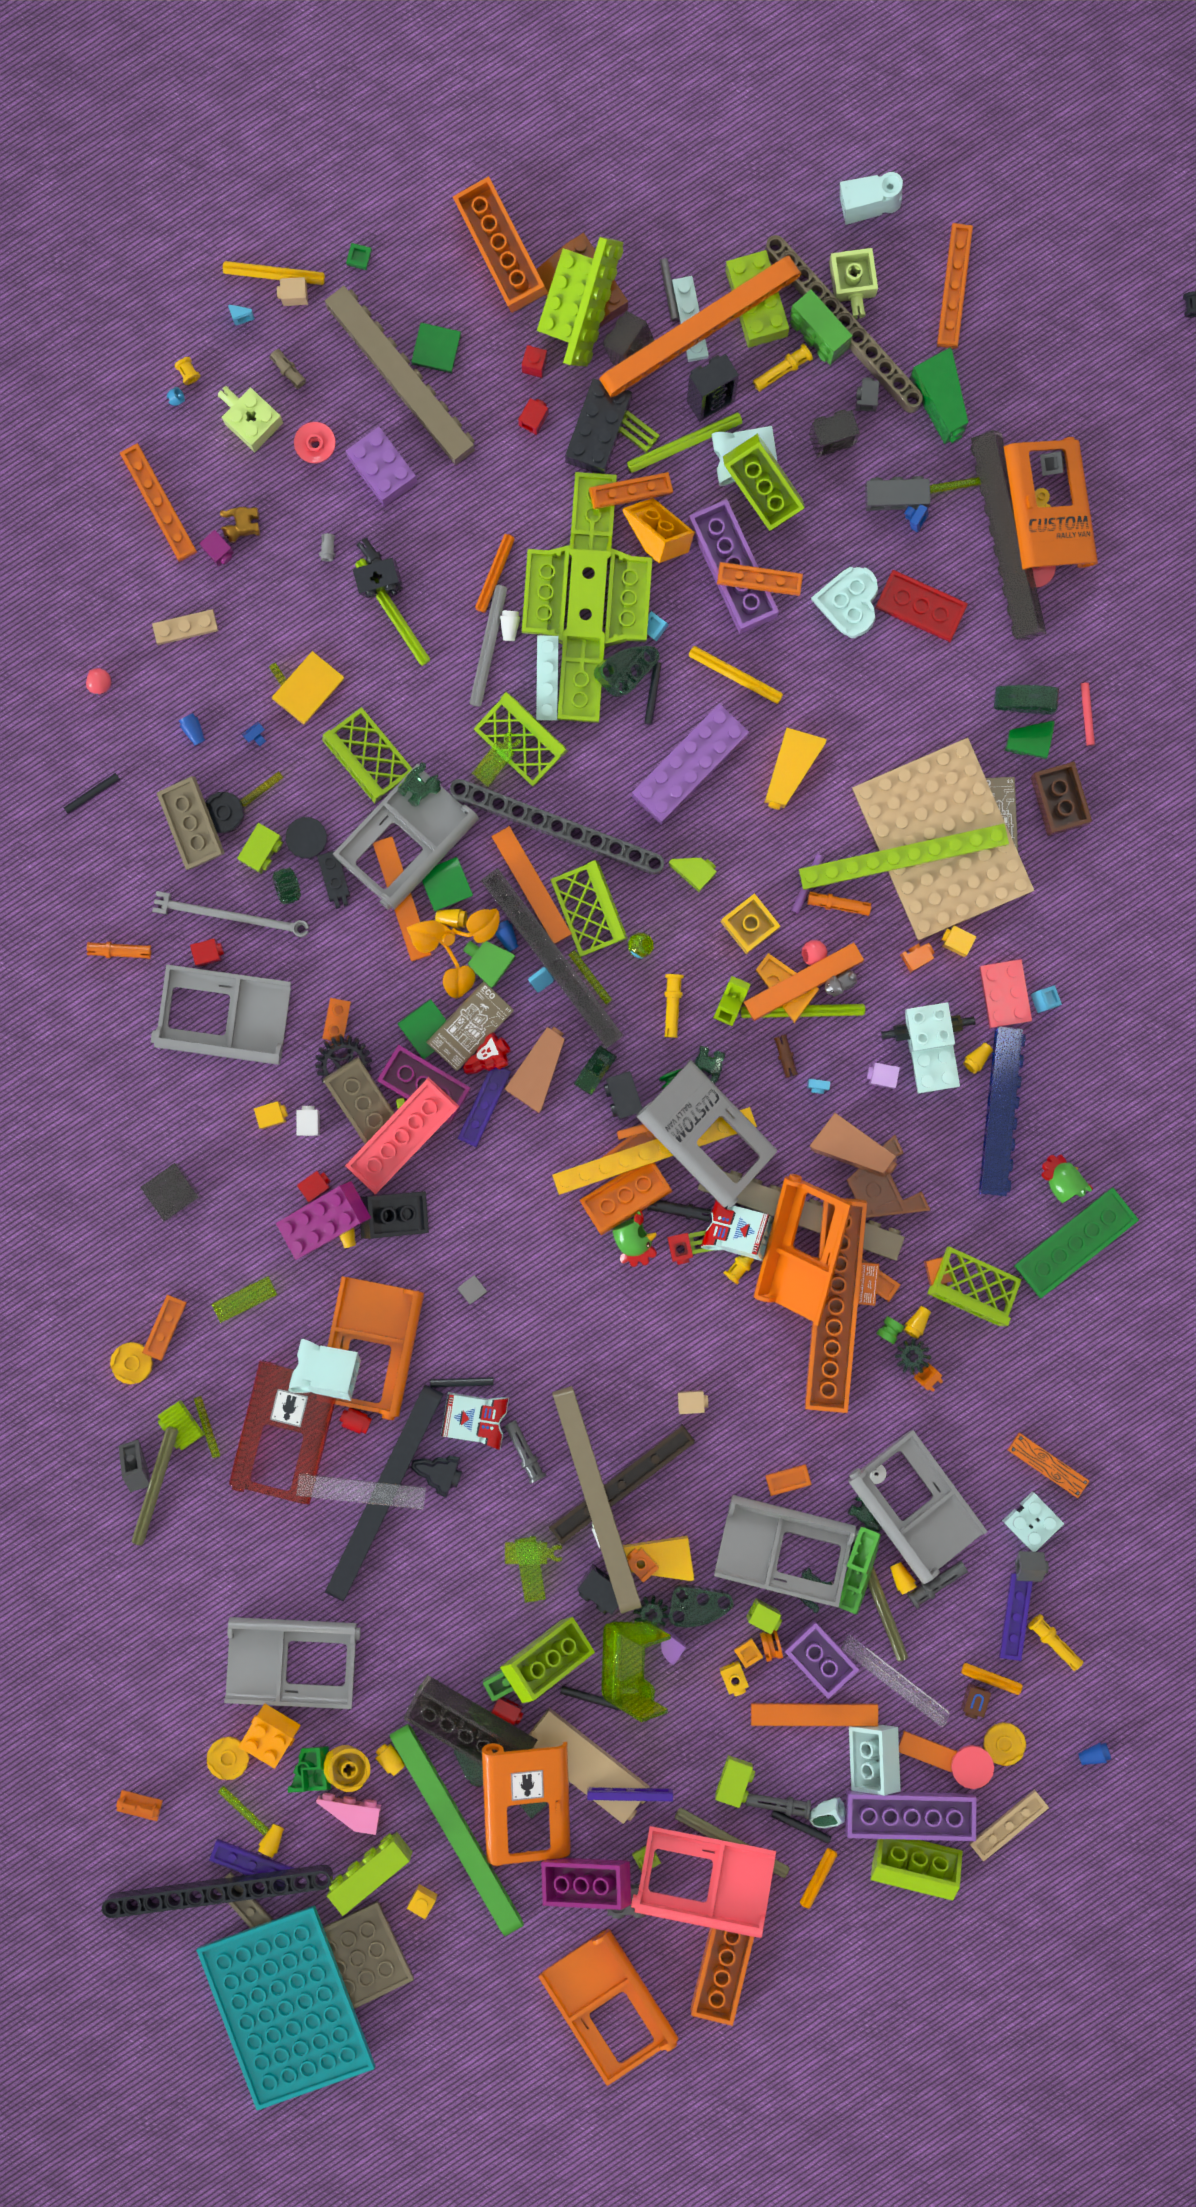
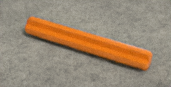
M504 534L476 603L475 608L479 612H486L514 543V537L509 534Z

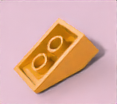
M651 498L623 508V513L645 552L653 557L654 560L661 563L689 553L695 532L657 500Z

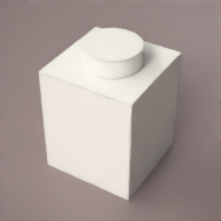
M302 1106V1110H297V1136H320V1111L315 1110L314 1106Z

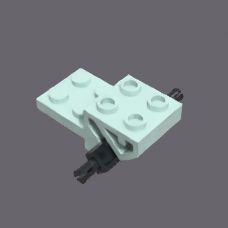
M947 1002L906 1009V1024L895 1025L893 1030L881 1031L882 1040L895 1038L896 1041L908 1040L918 1094L960 1087L953 1048L955 1044L953 1032L962 1031L964 1026L976 1025L974 1016L962 1019L960 1015L950 1016L949 1004Z

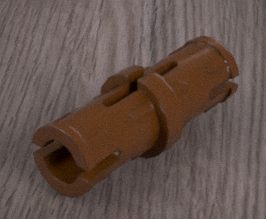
M787 1034L781 1035L783 1044H781L779 1036L775 1037L774 1040L779 1052L778 1060H781L785 1078L791 1077L789 1068H791L793 1076L798 1075L793 1060L794 1053L790 1050Z

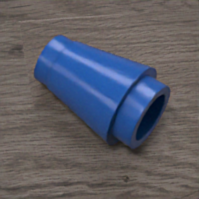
M194 713L179 720L181 724L179 727L193 742L194 746L205 741L199 719L195 717Z
M508 919L500 922L495 935L505 949L509 952L519 947L512 923L510 924Z
M1099 1742L1078 1753L1082 1765L1107 1763L1108 1760H1111L1107 1743L1101 1744Z

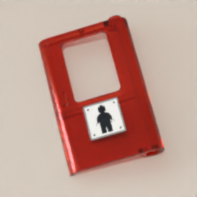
M260 1360L229 1485H232V1489L235 1491L244 1492V1489L309 1505L336 1398L313 1392H290L288 1389L294 1369ZM266 1424L303 1434V1441L290 1490L263 1485L251 1480L262 1430Z

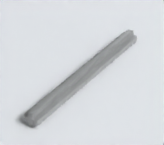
M496 585L469 702L472 706L480 707L483 701L499 629L500 616L502 615L507 588L502 585Z

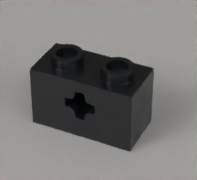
M393 558L352 569L360 595L366 596V598L375 597L378 595V592L383 590L386 592L395 591L398 589L397 586L403 585L397 562ZM377 575H380L381 577H383V578L379 579V582H380V583H377V582L374 581V580L377 579Z

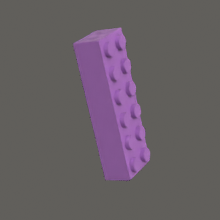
M727 499L689 516L688 523L695 532L696 541L716 584L720 562L758 567ZM717 584L739 634L778 617L779 611L770 592Z
M719 703L632 792L631 797L662 825L748 737L749 731Z
M846 1790L845 1834L847 1838L976 1841L977 1798L974 1794L896 1792L883 1796Z

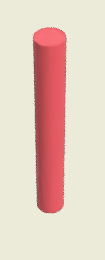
M1081 683L1086 746L1095 745L1090 688L1089 683Z

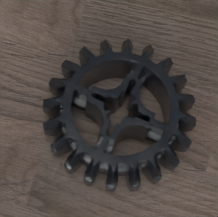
M340 1034L338 1041H336L334 1036L331 1037V1044L327 1041L324 1042L326 1049L319 1047L318 1050L322 1055L318 1054L315 1056L316 1060L320 1061L315 1063V1067L319 1069L317 1075L322 1076L321 1081L323 1083V1078L331 1074L327 1070L328 1058L335 1063L334 1071L342 1067L339 1061L343 1060L344 1062V1059L347 1060V1063L352 1061L354 1051L359 1054L360 1060L367 1071H371V1066L368 1064L372 1062V1059L367 1057L370 1051L364 1050L366 1045L365 1043L359 1044V1038H355L352 1041L351 1035H348L346 1040H344L343 1035ZM340 1048H348L342 1053L334 1052Z

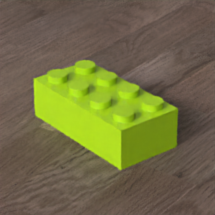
M563 248L537 331L566 342L570 341L593 258Z
M766 250L726 261L725 271L731 291L771 266ZM779 291L739 317L748 348L788 337L789 325Z
M758 433L723 456L724 466L769 531L805 508L803 499Z
M569 1617L560 1620L500 1666L521 1702L526 1703L534 1701L593 1655L595 1651L575 1619Z
M397 1832L393 1835L387 1834L380 1841L381 1844L376 1849L374 1847L370 1848L360 1862L354 1861L347 1868L348 1871L343 1876L339 1874L331 1881L327 1897L342 1916L410 1862L413 1851Z

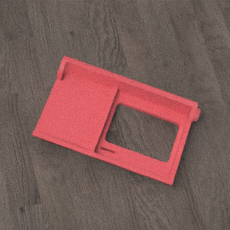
M650 1826L639 1891L637 1895H633L631 1907L635 1908V1913L762 1938L776 1851ZM661 1849L712 1860L713 1868L707 1900L701 1902L650 1891L649 1882L655 1850Z

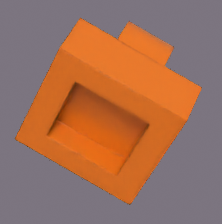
M929 1363L913 1377L927 1391L931 1390L934 1392L935 1389L932 1386L937 1381L939 1383L943 1382L941 1379L942 1375Z

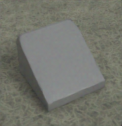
M475 1275L457 1288L470 1305L487 1292Z

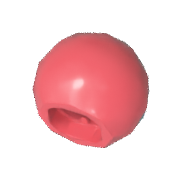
M101 668L90 670L87 676L86 688L94 694L107 692L111 686V677L108 672Z
M811 940L802 947L803 960L810 966L827 957L828 951L826 946L818 940Z

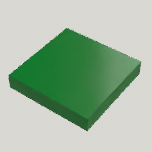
M420 323L411 361L412 365L452 373L461 331Z

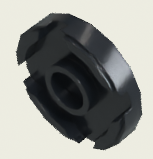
M217 792L206 800L205 803L216 832L230 833L242 824L244 806L236 795L228 792Z
M302 817L289 825L285 841L288 849L295 856L302 859H311L324 851L327 845V833L324 826L318 820L312 817Z

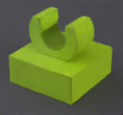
M646 1846L632 1853L641 1872ZM656 1852L654 1853L652 1868L661 1864Z

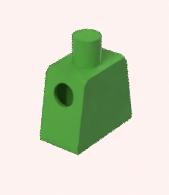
M469 941L463 949L465 953L472 957L468 966L491 989L495 987L516 958L512 953L488 941L483 942L480 947Z

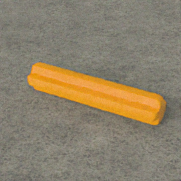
M964 1663L961 1673L963 1675L1016 1695H1020L1023 1685L1021 1683L968 1663Z
M830 1848L826 1849L800 1900V1904L803 1907L811 1908L837 1857L836 1851Z

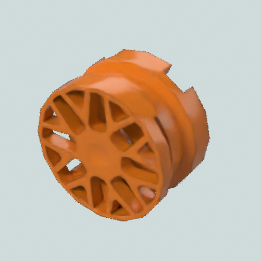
M773 1630L772 1634L761 1632L760 1638L766 1661L770 1662L773 1658L782 1659L783 1653L777 1631ZM773 1639H775L778 1650H776Z

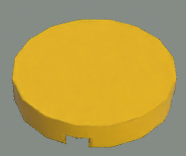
M130 1342L116 1348L110 1361V1366L116 1379L122 1383L136 1384L149 1376L153 1367V1359L142 1353L145 1346L140 1343Z
M1002 1722L994 1724L987 1730L984 1736L983 1747L989 1753L994 1763L1001 1766H1009L1021 1760L1026 1749V1741L1018 1727L1011 1723Z
M229 1736L220 1738L208 1750L207 1766L217 1778L222 1780L236 1779L248 1767L249 1753L239 1748L241 1743L239 1739Z

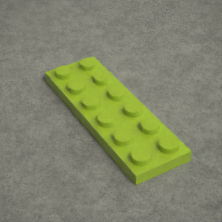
M599 237L563 361L565 364L587 367L588 363L592 360V349L599 336L600 322H602L605 316L604 308L611 295L610 288L612 281L617 275L616 267L618 260L623 254L624 242Z

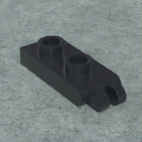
M335 851L318 855L317 858L330 902L334 901L336 909L341 908L340 899L343 900L344 907L349 906L347 897H350L342 864L334 857L333 853Z

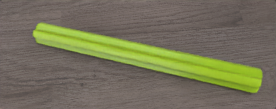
M734 413L628 461V468L631 473L636 472L711 438L712 433L725 432L742 424V418L739 413Z
M363 558L355 563L356 568L368 565ZM385 590L378 592L377 600L420 665H426L430 658Z
M808 1005L800 1017L865 1015V1005ZM741 1007V1017L752 1018L746 1007ZM780 1007L761 1018L789 1016L783 1007Z

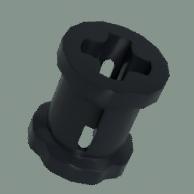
M1196 291L1185 293L1183 295V300L1186 303L1184 315L1186 318L1196 317Z

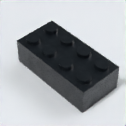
M726 354L721 357L719 355L709 360V364L704 367H696L691 371V375H689L687 403L699 422L735 401L739 374Z
M592 379L565 454V463L597 474L606 473L621 427L623 426L624 418L632 401L631 391L624 390L617 396L610 397L601 381Z

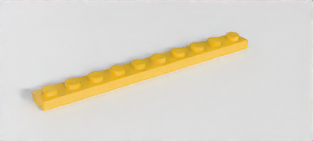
M750 1107L740 1110L757 1127ZM719 1117L698 1139L697 1145L701 1147L738 1133L722 1117ZM658 1139L553 1174L552 1177L558 1195L672 1157L673 1155Z

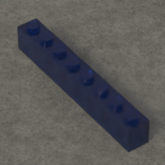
M1000 1026L995 1028L978 1194L1004 1197L1011 1190V1180H1008L1009 1172L1013 1170V1159H1010L1011 1151L1015 1149V1138H1012L1013 1130L1017 1128V1118L1014 1115L1015 1109L1019 1108L1020 1098L1016 1095L1017 1088L1021 1087L1022 1077L1018 1075L1019 1067L1022 1068L1024 1056L1021 1055V1047L1025 1046L1026 1041L1023 1029Z

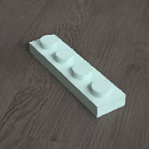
M692 276L672 280L680 324L700 312ZM705 339L686 351L688 362L708 358Z
M538 635L536 720H557L558 636Z

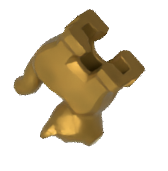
M238 507L227 511H220V516L224 518L234 516L235 526L227 525L221 527L224 537L230 543H235L240 536L251 534L260 536L258 522L251 523L253 518L259 519L258 508Z

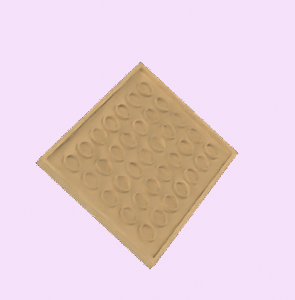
M968 738L852 787L879 851L1005 823ZM1006 824L1009 845L888 871L918 941L1034 891Z

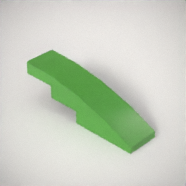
M862 1526L860 1527L846 1566L848 1570L844 1578L839 1608L858 1615L875 1562L881 1537L880 1533Z

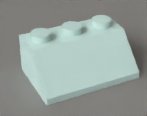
M887 1725L849 1726L851 1790L883 1796L900 1792L898 1727Z

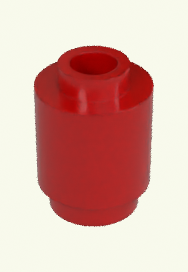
M349 1407L348 1411L343 1410L339 1421L343 1422L341 1427L358 1434H366L372 1418L368 1417V1414Z

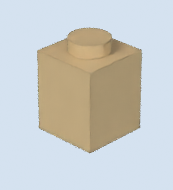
M305 277L280 279V286H277V297L281 299L283 306L308 305Z
M703 1390L678 1392L679 1414L705 1413L704 1408H708V1395H704Z

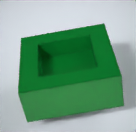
M351 243L346 261L347 266L367 270L372 249Z

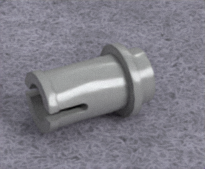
M322 534L319 556L322 561L331 562L336 556L334 553L335 535Z

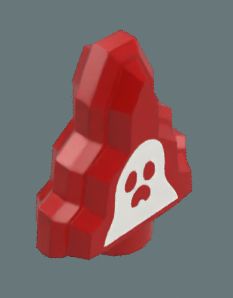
M492 1032L485 1038L484 1043L478 1047L476 1054L463 1066L464 1072L468 1075L478 1073L483 1069L490 1071L494 1068L501 1069L509 1064L507 1054L511 1052L508 1043L502 1037L498 1039L495 1033Z

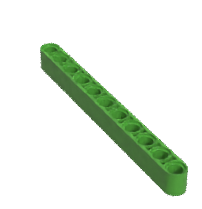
M406 1724L391 1733L390 1738L502 1934L506 1937L523 1927L524 1923L491 1864L487 1862L486 1855L412 1727Z

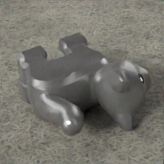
M849 970L837 977L833 975L825 984L826 993L835 997L842 994L844 990L853 988L857 984L856 974Z

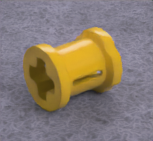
M184 357L175 363V368L181 373L185 385L193 384L201 376L199 372L195 371L190 357Z

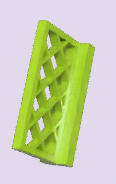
M508 692L503 694L500 701L474 728L533 787L569 751ZM503 705L508 710V719L497 720V710ZM497 722H508V734L497 735ZM511 722H520L523 725V734H512ZM485 723H494V735H485L480 729ZM526 728H527L532 734H526ZM523 736V749H512V737ZM526 736H535L538 739V748H527ZM497 737H509V749H500L497 746ZM549 750L555 755L549 763H541V751ZM523 751L524 763H514L512 761V752ZM527 751H538V763H527ZM527 766H538L539 774L534 780L527 775Z
M362 707L331 731L328 730L323 734L322 741L374 804L396 787L412 770V767ZM361 715L366 720V728L354 727V719ZM341 729L350 730V739H340L336 733ZM353 730L365 732L364 742L352 741ZM367 732L376 733L379 736V744L366 742ZM351 744L364 746L363 756L353 755ZM366 746L378 748L377 758L365 756ZM380 749H390L392 760L380 758ZM364 760L377 762L376 772L367 771L364 768ZM379 762L390 763L391 773H379ZM394 764L403 765L407 771L403 775L393 774ZM378 776L390 778L389 785L383 790L377 784Z
M594 860L587 865L550 879L580 957L628 939L598 861ZM587 870L589 875L586 885L576 881L579 873ZM563 879L571 881L567 893L559 889L558 881ZM575 883L585 887L580 899L570 895ZM588 889L596 893L597 898L594 905L584 901ZM569 897L579 901L575 912L567 910L566 902ZM582 903L592 907L588 918L577 914ZM595 908L603 911L604 918L601 924L591 920ZM576 916L586 920L582 932L576 930L573 926ZM589 922L600 926L595 938L585 934ZM603 928L611 932L612 940L603 942L598 939ZM583 936L594 940L591 948L583 951L580 944Z
M949 1246L946 1248L934 1284L929 1287L927 1294L997 1326H1008L1011 1319L1008 1316L1022 1279ZM951 1253L956 1255L960 1262L959 1265L953 1268L949 1262ZM974 1263L978 1273L970 1276L966 1265ZM962 1267L966 1278L957 1282L953 1270ZM988 1271L993 1272L996 1281L990 1284L987 1283L984 1275ZM947 1273L950 1274L953 1282L949 1286L941 1284L943 1275ZM980 1276L983 1287L975 1290L971 1279ZM1006 1279L1014 1282L1012 1289L1008 1292L1005 1291L1002 1281ZM965 1281L968 1282L971 1290L967 1294H963L959 1287V1284ZM998 1284L1001 1295L993 1298L989 1287ZM985 1289L989 1300L983 1303L979 1300L977 1292ZM1004 1299L1006 1304L1004 1311L998 1310L995 1303L996 1300Z

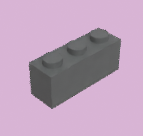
M915 476L903 480V477H893L891 480H882L879 477L871 478L865 485L866 511L906 510L908 506L918 509L920 504L929 508L930 481L929 479H924L923 476Z

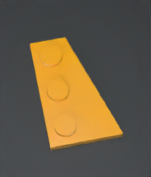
M769 953L756 969L757 974L768 988L796 974L795 971ZM818 987L782 1006L794 1024L819 992Z

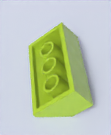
M878 1839L872 1861L870 1880L953 1901L960 1888L963 1851L922 1840Z

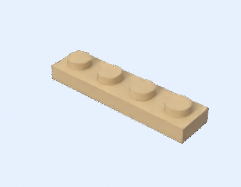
M1034 1789L976 1837V1841H971L969 1844L984 1862L1049 1807Z

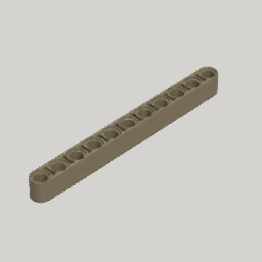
M778 235L769 237L765 249L769 260L775 264L786 256L791 257L801 275L808 279L804 282L796 279L791 285L802 297L811 289L812 291H819L821 293V296H819L820 300L826 306H832L835 309L832 313L840 322L845 321L848 323L849 326L845 328L853 335L852 338L858 336L862 339L860 343L854 342L853 339L851 340L849 349L906 412L915 413L918 411L923 400L919 389L788 243ZM777 245L780 250L773 251L770 246ZM873 352L875 353L876 357L869 358L867 357L866 353ZM887 367L890 372L884 374L880 371V368ZM900 382L904 388L897 389L894 387V383ZM915 398L917 404H910L907 399Z
M572 1386L552 1392L620 1612L622 1614L641 1608L642 1605Z

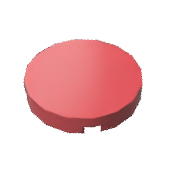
M968 1745L959 1749L953 1756L951 1770L954 1778L960 1785L965 1788L977 1789L989 1783L993 1776L994 1764L989 1753L982 1747Z

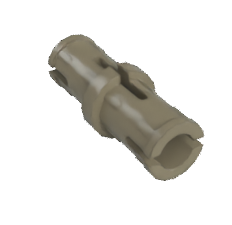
M280 349L272 352L269 358L281 370L280 373L286 376L296 389L301 388L305 384L306 379L297 371L295 364L290 362Z

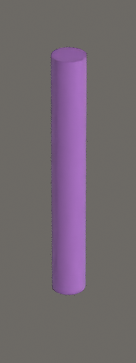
M816 854L811 866L822 864L824 857ZM801 887L791 909L793 913L799 914L810 889L803 890V887Z

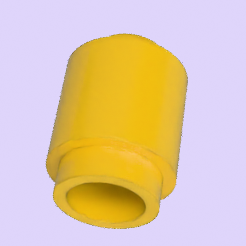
M384 1743L376 1750L377 1756L375 1759L388 1774L391 1773L395 1776L405 1766L398 1751L391 1744L387 1746Z

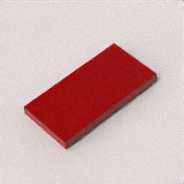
M892 570L875 609L951 642L968 603Z

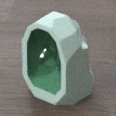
M840 1798L823 1801L810 1811L809 1821L813 1826L819 1828H829L844 1823L846 1815L844 1803Z

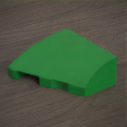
M1055 721L1009 730L1004 751L1047 759Z
M329 1746L301 1749L299 1763L295 1766L293 1772L295 1777L292 1785L288 1786V1793L331 1789V1783L326 1779L323 1769L326 1755L329 1752Z

